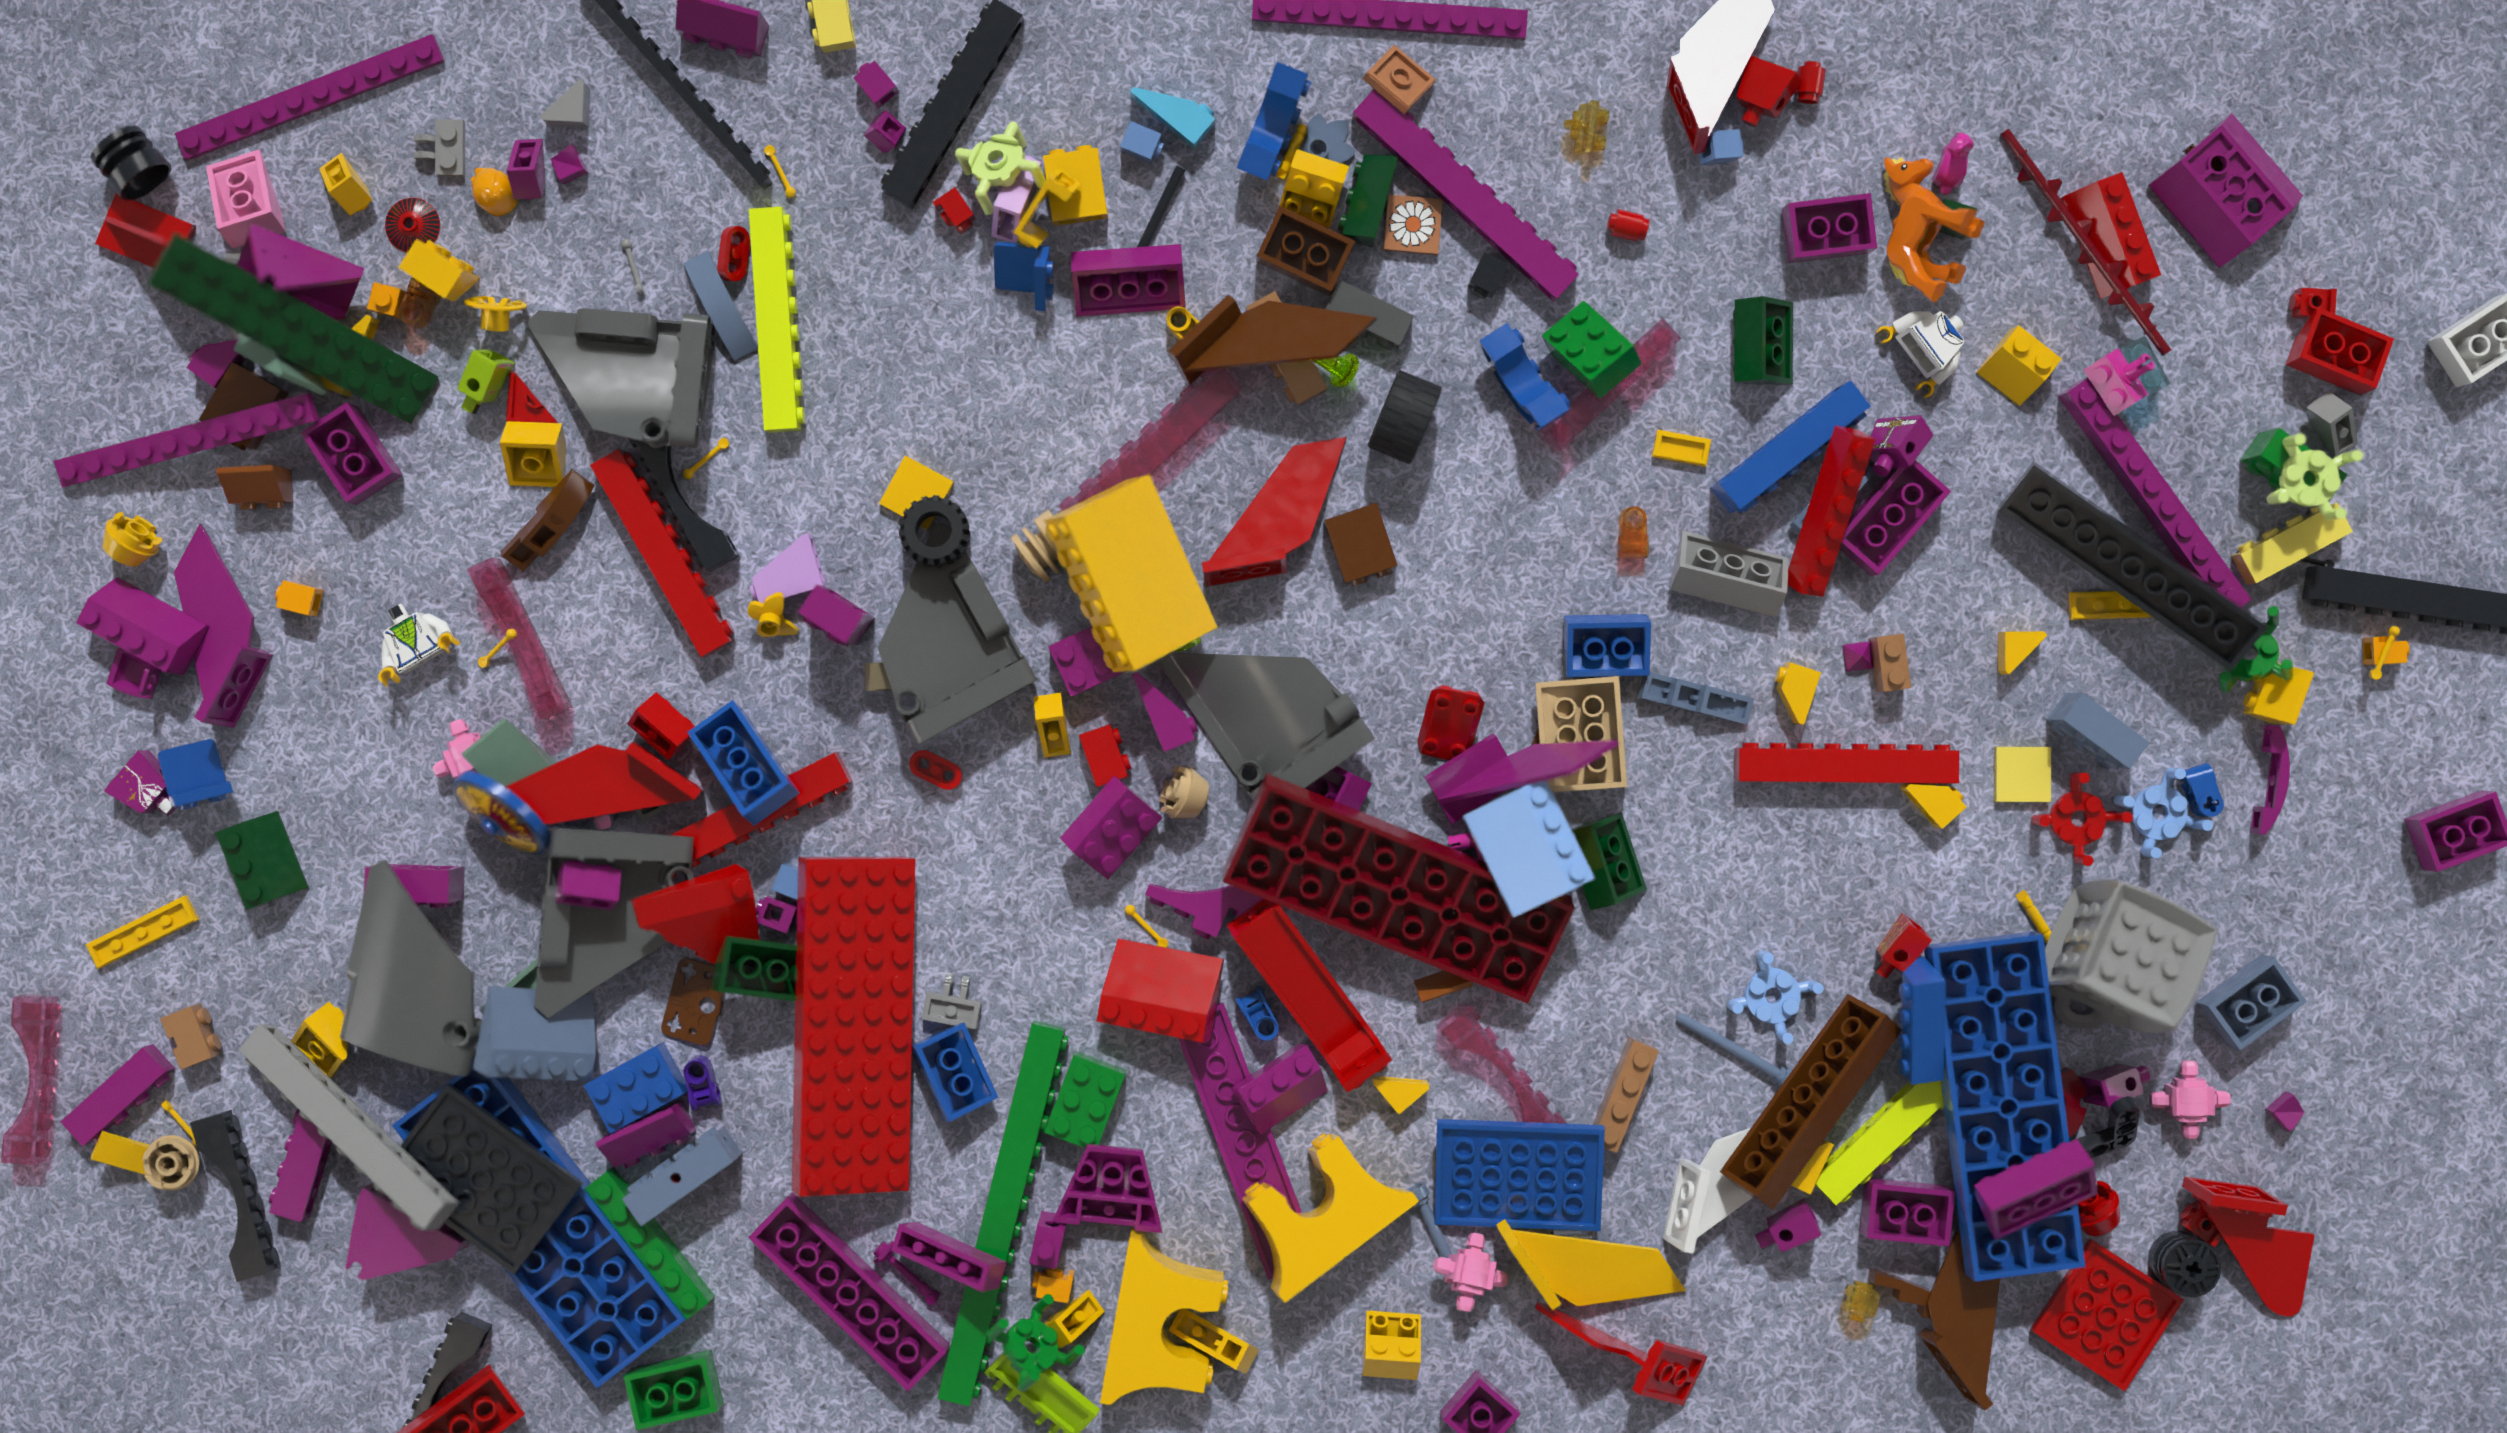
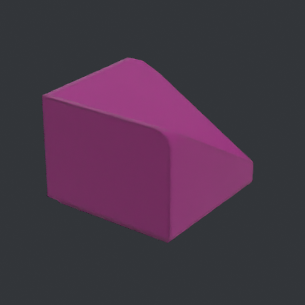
M884 110L873 119L864 137L880 151L887 153L896 147L906 127L887 110Z
M574 145L566 147L551 159L556 175L562 184H566L588 173Z
M2287 1091L2266 1108V1111L2278 1125L2288 1132L2295 1128L2305 1113L2297 1098Z

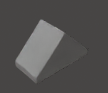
M579 79L540 115L541 119L549 126L589 128L590 88Z

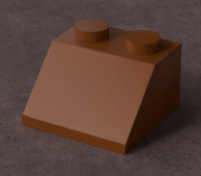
M274 465L216 468V474L228 503L238 505L239 510H257V505L267 504V509L284 508V503H293L292 470Z

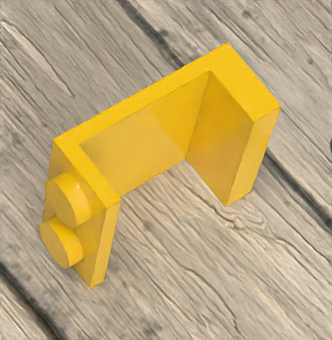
M1083 145L1076 147V151L1065 152L1064 149H1055L1049 151V155H1044L1046 180L1059 168L1081 183L1076 193L1067 202L1051 191L1048 193L1054 226L1107 219L1108 212L1098 148H1092V145Z
M1057 168L1048 177L1013 232L1018 235L1017 239L1027 247L1031 248L1034 246L1038 248L1048 237L1049 233L1031 222L1048 193L1051 191L1067 202L1076 193L1081 183Z

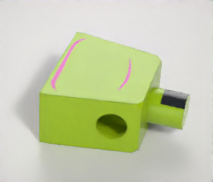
M492 349L473 350L457 387L460 392L466 394L461 408L470 413L477 414L482 403L494 402L516 362Z

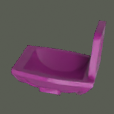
M117 648L106 684L125 694L153 699L162 670L122 648Z

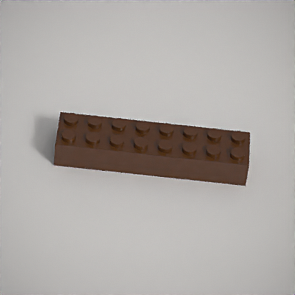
M1847 994L1722 1167L1720 1173L1735 1186L1774 1210L1899 1036L1902 1029L1885 1013Z

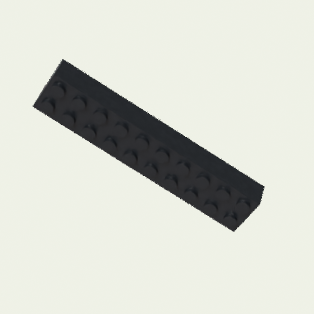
M2034 461L1999 505V510L2231 672L2268 628L2262 619Z

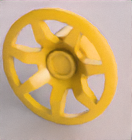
M475 296L464 300L465 305L481 309V329L487 331H509L510 311L527 308L525 302L521 300L511 301L509 298H502L500 303H496L494 297Z

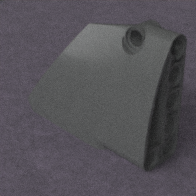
M581 308L577 310V313L538 310L526 322L593 430L646 442L654 448H661L663 446L697 448L706 408L714 351L712 334H715V326L710 315L684 313L682 314V321L659 320L656 316L645 313ZM652 428H661V432L658 436H648L649 431Z
M934 524L925 545L934 548L945 544L950 538L951 527ZM965 550L962 553V557L955 559L953 564L949 566L946 564L940 568H936V566L927 567L917 562L878 646L895 698L896 708L917 745L1037 681L1025 656L1021 654L1011 636L1009 626ZM911 695L916 699V705L912 710L907 711L900 707V700L903 696Z
M551 828L547 886H544L534 1007L547 1018H550L612 976L668 943V941L662 938L663 935L653 930L648 932L638 927L631 900L673 886L672 876L677 871L684 873V882L693 879L691 871L694 837ZM580 860L585 865L607 864L611 865L613 869H620L619 901L612 910L555 903L558 871L564 862Z
M382 860L370 866L347 970V976L352 982L339 1037L361 1048L402 1062L448 1074L469 1076L472 1072L477 1050L475 1045L479 1040L482 1020L475 1017L474 973L462 962L429 923L392 870L388 861Z

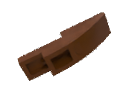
M571 469L536 507L537 513L500 551L501 557L523 572L539 555L544 557L575 519L591 494L594 484Z

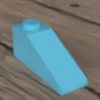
M1133 87L1130 91L1131 98L1194 150L1215 125L1214 112L1203 103L1199 106L1192 100Z

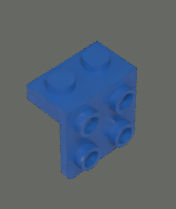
M995 243V287L1001 290L1033 292L1035 310L1046 311L1048 300L1052 301L1054 295V284H1050V279L1053 278L1054 262H1050V247L1039 246L1035 248L1032 246L1030 248L1024 244Z
M206 739L158 752L157 757L171 806H180V810L190 809L198 806L197 801L208 799L209 803L227 799L226 794L233 792L230 781L225 779L216 742L213 739Z

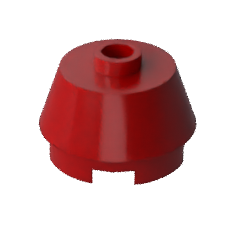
M2097 1181V1195L2077 1203L2081 1231L2089 1236L2105 1235L2115 1229L2120 1222V1204L2117 1192L2111 1189L2107 1183Z

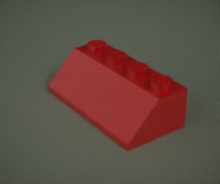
M2123 172L2094 182L2061 197L2063 203L2077 221L2091 219L2093 225L2088 236L2108 263L2122 262L2124 264L2119 279L2127 289L2161 276ZM2094 263L2086 264L2099 299L2110 296L2113 289Z

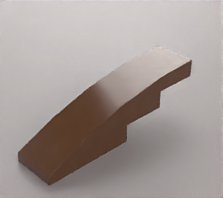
M1872 1268L1869 1269L1868 1280L1875 1285L1893 1288L1892 1295L1898 1301L1917 1304L1916 1311L1922 1317L1930 1318L1926 1301L1931 1290L1900 1276Z

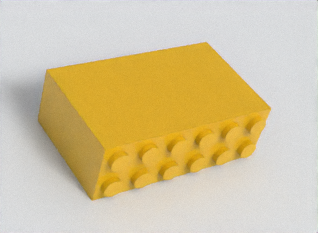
M1150 474L1127 479L1044 520L1047 526L1045 528L1046 534L1055 543L1058 550V560L1066 568L1070 576V587L1078 594L1081 601V611L1090 620L1093 627L1092 635L1096 642L1101 645L1105 653L1103 655L1104 661L1113 672L1136 671L1218 628Z

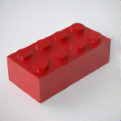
M489 1364L397 1433H501L525 1415L519 1402Z

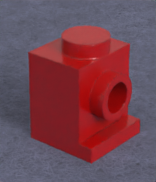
M956 187L933 201L937 211L944 210L940 215L949 228L954 225L957 231L962 234L973 227L974 224L972 222L976 218Z
M2302 287L2294 290V294L2289 299V309L2292 310V318L2309 319L2317 307L2335 314L2337 289ZM2312 298H2315V306L2312 304Z
M2194 1201L2192 1205L2190 1204L2184 1208L2179 1224L2204 1242L2216 1247L2222 1237L2201 1204ZM2204 1220H2207L2205 1225L2202 1227V1222Z

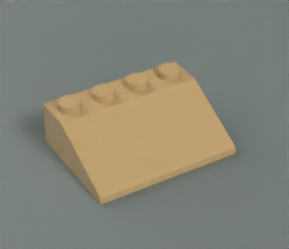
M1619 676L1535 683L1540 744L1617 740L1619 743L1618 746L1574 774L1547 780L1551 791L1565 792L1627 787Z

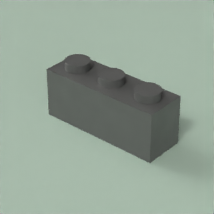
M1339 280L1326 307L1327 310L1376 317L1377 320L1361 337L1367 338L1370 335L1378 339V345L1388 350H1392L1393 347L1399 349L1414 315Z

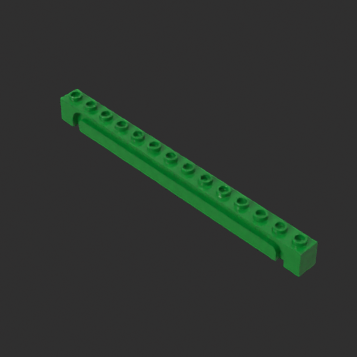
M1035 1020L1031 1024L975 1248L1006 1261V1265L1010 1266L1015 1253V1249L1010 1248L1012 1239H1018L1022 1225L1021 1222H1017L1019 1211L1025 1212L1029 1197L1024 1195L1026 1185H1032L1035 1169L1030 1168L1032 1159H1038L1042 1145L1041 1142H1037L1039 1131L1044 1132L1049 1116L1044 1115L1046 1105H1052L1055 1089H1051L1053 1078L1058 1079L1062 1066L1061 1062H1057L1059 1052H1065L1069 1036L1064 1035L1065 1028ZM1004 1273L999 1289L981 1292L968 1285L965 1286L937 1399L970 1406L972 1398L978 1399L982 1384L977 1382L979 1371H985L988 1356L983 1355L985 1346H991L992 1340L987 1337V1332L990 1329L992 1318L998 1319L1002 1304L997 1302L999 1291L1005 1292L1008 1276L1004 1275Z

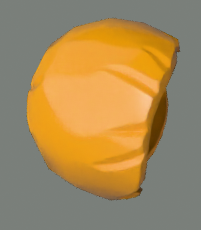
M475 168V175L471 178L473 198L478 206L489 214L498 217L505 216L513 211L517 206L518 199L513 197L508 175L494 168Z

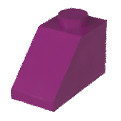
M543 139L515 140L506 170L514 199L533 200L542 198L545 187Z
M238 339L202 345L201 348L195 350L190 356V363L187 369L212 387L217 388L231 362L242 365L246 357L233 350Z

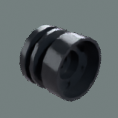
M126 126L109 134L97 144L90 156L94 166L100 169V173L104 177L109 178L110 185L126 201L135 200L149 194L168 178L172 170L171 164L159 150L153 148L152 141L146 137L144 131L138 126Z
M2171 1231L2164 1233L2153 1242L2149 1249L2148 1265L2151 1274L2158 1282L2184 1297L2196 1298L2206 1295L2216 1286L2220 1278L2221 1263L2218 1254L2211 1246L2186 1232Z

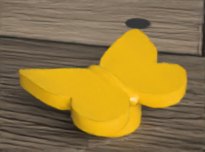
M781 592L766 597L764 603L751 601L748 605V615L759 622L756 631L761 637L796 635L799 632L798 627L782 615L784 596Z

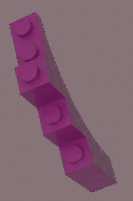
M1150 883L1145 895L1149 896L1148 901L1157 906L1164 907L1166 903L1175 907L1173 912L1186 918H1189L1190 914L1195 916L1191 927L1196 928L1195 934L1206 939H1210L1211 935L1217 938L1230 907L1234 909L1233 914L1239 916L1263 899L1231 885L1214 890L1191 892L1168 889Z

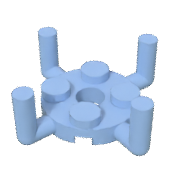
M2167 768L2161 785L2147 787L2134 798L2125 795H2117L2114 798V803L2117 806L2130 809L2135 827L2140 834L2145 836L2141 848V854L2144 857L2160 858L2162 851L2154 847L2156 840L2176 837L2184 826L2204 831H2210L2213 828V822L2210 820L2188 816L2187 800L2177 790L2172 788L2174 779H2183L2186 776V772L2182 768ZM2160 804L2165 808V816L2161 820H2156L2153 817L2152 811L2156 805Z
M1760 950L1757 953L1760 971L1756 972L1749 980L1744 997L1729 1000L1727 1007L1736 1014H1740L1743 1008L1747 1007L1761 1021L1774 1023L1777 1038L1785 1044H1790L1793 1042V1035L1787 1032L1784 1021L1799 1010L1801 994L1811 991L1820 994L1823 992L1824 987L1821 983L1814 980L1797 983L1795 978L1788 972L1778 968H1771L1770 963L1773 962L1774 956L1765 950ZM1770 988H1777L1780 993V997L1775 1003H1769L1765 998V994Z

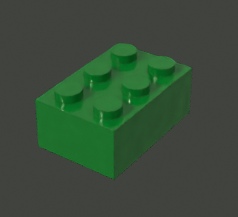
M1584 300L1541 335L1550 354L1598 399L1602 398L1642 365L1635 346Z
M2281 428L2258 433L2240 459V461L2246 464L2245 469L2256 476L2262 475L2269 480L2268 485L2275 490L2280 489L2279 477L2282 474L2285 461L2290 457L2283 445V439L2291 435ZM2304 444L2298 445L2301 452L2311 450ZM2338 469L2339 478L2342 484L2348 474H2346L2341 469ZM2306 471L2303 475V481L2307 486L2311 487L2315 482V476L2310 471Z
M1075 1051L1044 1133L1086 1148L1087 1144L1099 1145L1124 1080L1126 1070Z
M712 1349L633 1367L624 1375L636 1430L718 1412L724 1403Z

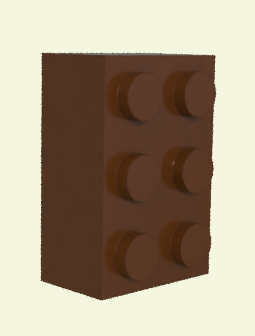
M1279 206L1256 255V262L1331 296L1355 241Z

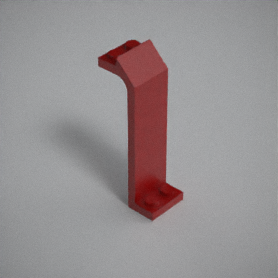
M1263 898L1227 924L1236 942L1325 1058L1347 1093L1352 1089L1361 1087L1366 1079L1387 1067L1388 1063L1392 1061L1390 1054L1284 912L1281 905Z

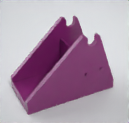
M252 224L236 265L256 276L259 283L265 281L274 286L275 290L284 291L335 320L345 319L364 271L363 267L255 224Z
M373 1183L362 1189L357 1198L345 1269L351 1268L354 1262L360 1263L362 1269L358 1278L366 1280L451 1259L460 1249L467 1248L471 1242L445 1223L438 1230L423 1231L416 1228L411 1223V1218L405 1212L396 1209L392 1205L393 1200L387 1194L378 1191L373 1186Z

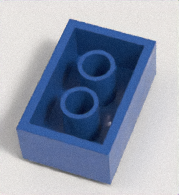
M664 1041L583 1085L610 1134L688 1091L686 1082Z

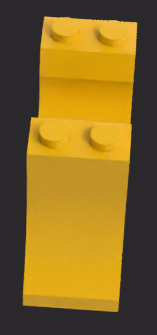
M1331 1133L1318 1135L1311 1141L1313 1146L1308 1149L1314 1167L1321 1172L1326 1184L1324 1199L1316 1209L1307 1213L1293 1212L1286 1198L1264 1182L1262 1184L1256 1182L1244 1191L1246 1196L1242 1198L1267 1237L1274 1265L1273 1280L1270 1288L1284 1303L1419 1202L1413 1192L1403 1188L1384 1186L1372 1178L1355 1160L1341 1138Z
M1131 1228L1100 1403L1111 1405L1118 1398L1129 1392L1149 1387H1169L1204 1393L1205 1385H1211L1213 1375V1361H1209V1354L1194 1345H1181L1172 1341L1165 1333L1163 1323L1171 1313L1179 1309L1188 1308L1198 1312L1219 1311L1220 1303H1226L1228 1280H1224V1272L1190 1266L1173 1260L1155 1248L1143 1231H1136L1135 1228Z

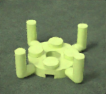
M1010 122L1004 134L991 136L992 140L984 144L982 141L979 142L973 150L958 148L955 151V156L964 174H973L976 181L980 182L975 195L986 215L993 214L994 206L987 194L991 186H1011L1021 171L1030 172L1036 186L1040 189L1046 182L1039 164L1036 161L1025 160L1026 156L1023 148L1026 147V141L1016 122ZM999 157H1003L1000 162L991 163L992 161L997 160Z
M2303 434L2285 437L2283 445L2290 457L2285 461L2282 474L2279 477L2280 489L2269 494L2267 502L2274 505L2285 503L2289 500L2301 506H2318L2321 514L2327 521L2345 518L2347 515L2346 509H2332L2328 500L2341 485L2338 469L2347 463L2360 461L2363 458V453L2360 450L2342 453L2331 459L2323 451L2308 450L2301 452L2298 445H2302L2306 441ZM2306 471L2312 472L2315 476V482L2311 487L2307 486L2303 481V475Z

